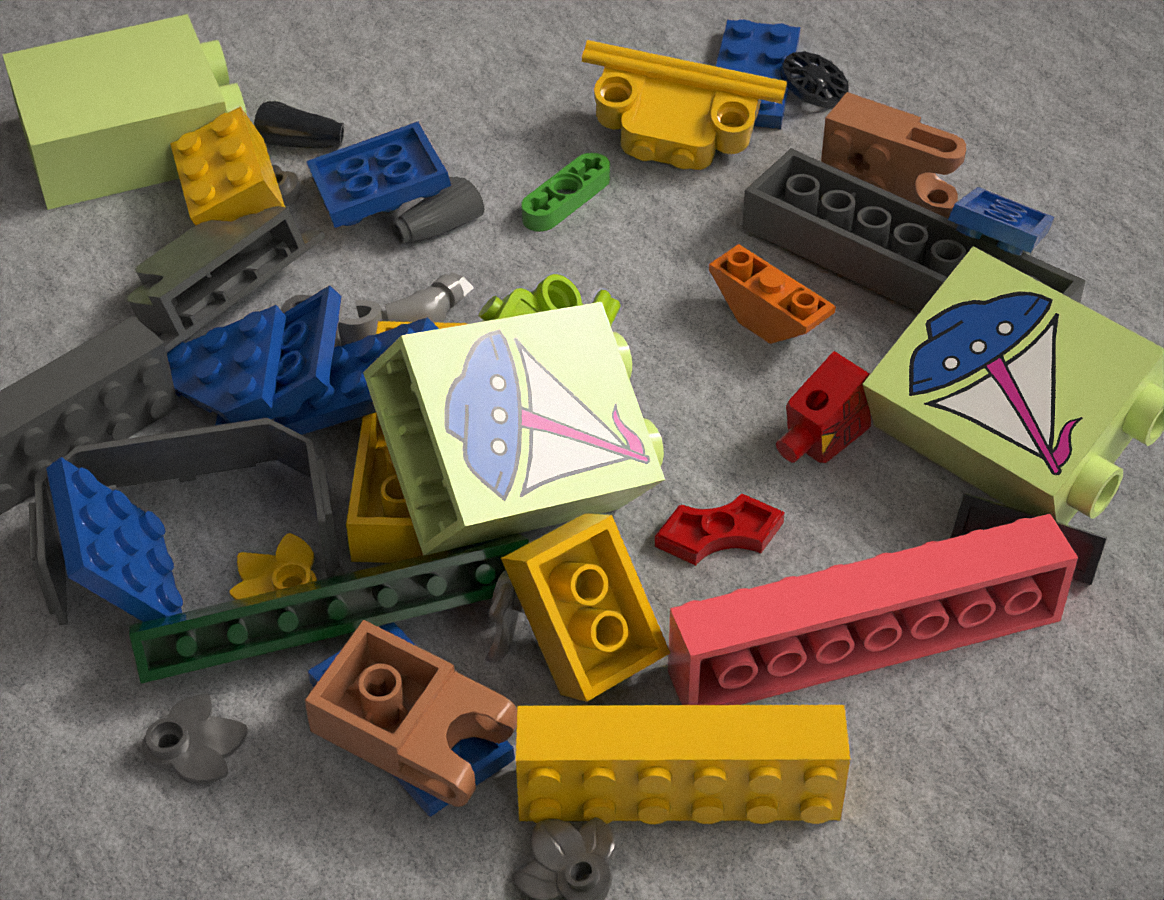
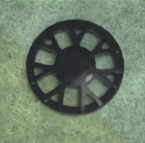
M806 51L794 52L785 58L781 66V78L783 81H787V88L798 98L809 104L819 107H835L849 91L848 81L844 76V72L834 65L831 60L829 61L819 54L816 55ZM790 74H798L799 77L792 78ZM826 89H827V90L830 92V94L833 96L832 98H829V97H828V95H827L826 92H825Z

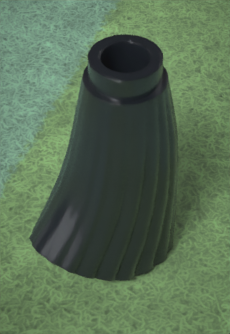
M281 101L263 102L259 106L254 119L255 128L267 144L298 148H329L342 146L344 139V123L296 109Z

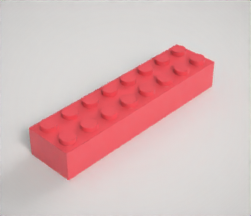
M1046 514L1030 519L1022 518L1013 523L986 530H974L966 535L942 541H929L921 546L894 553H881L874 558L846 565L838 564L826 570L798 577L789 576L778 582L750 589H737L730 594L702 601H689L681 606L670 608L668 673L682 705H742L1059 622L1063 615L1078 557L1052 515Z

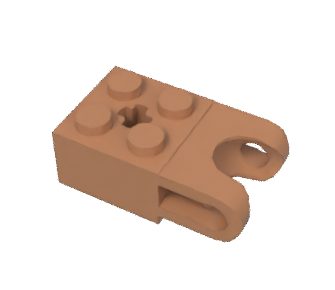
M847 92L825 117L821 162L949 219L954 204L958 202V193L955 187L939 179L936 174L948 175L960 167L965 160L966 143L957 135L920 123L921 117Z
M365 620L361 622L305 699L310 732L456 807H461L468 803L476 790V783L471 765L460 758L451 748L460 740L471 737L499 744L505 742L517 727V709L508 698L454 671L453 664Z

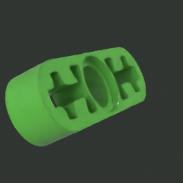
M599 153L582 154L532 191L521 203L523 225L532 231H548L594 197L610 182V161L608 158ZM563 189H571L576 192L572 194H560L557 191Z

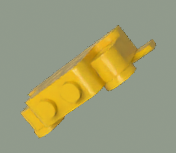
M591 40L586 41L582 54V62L604 66L602 76L597 80L594 87L596 117L599 123L609 129H621V148L626 154L642 161L652 160L671 164L679 169L702 170L707 168L713 161L716 149L725 154H737L745 150L750 142L761 100L782 104L787 87V81Z

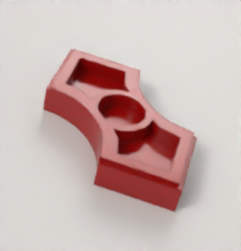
M740 494L729 504L711 509H697L681 504L655 535L654 547L695 566L706 556L725 549H747L761 554L783 525L785 512L745 494Z

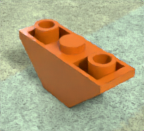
M740 244L709 264V271L738 323L769 344L807 334L835 313V305Z

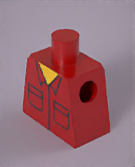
M832 352L789 399L786 405L788 432L776 442V448L781 456L787 461L795 463L806 453L819 463H827L871 427V412L863 383L870 373L839 353Z

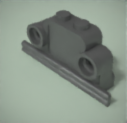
M279 206L267 208L257 214L240 217L233 222L210 220L200 223L136 267L135 271L142 285L132 291L127 300L136 318L164 342L166 352L168 353L325 239L324 232L307 230L300 234L289 208Z

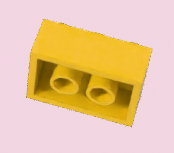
M241 106L229 113L219 115L214 121L193 132L185 133L178 140L170 144L188 213L195 226L210 220L233 222L240 217L257 214L270 207H285L264 139Z
M585 513L501 558L560 695L588 702L670 654L612 515Z

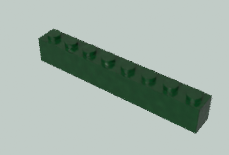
M516 533L130 625L129 636L140 683L143 684L355 632L363 620L375 626H380L493 598L499 577L506 570L501 558L529 544V540Z

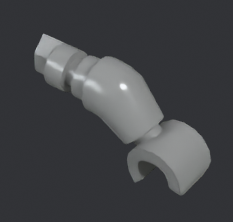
M451 272L449 275H441L425 290L420 289L409 297L385 304V311H382L381 306L376 302L355 300L359 318H346L338 323L341 345L361 340L368 335H376L378 321L415 322L428 317L432 322L443 323L449 309L454 307L474 288L464 276Z

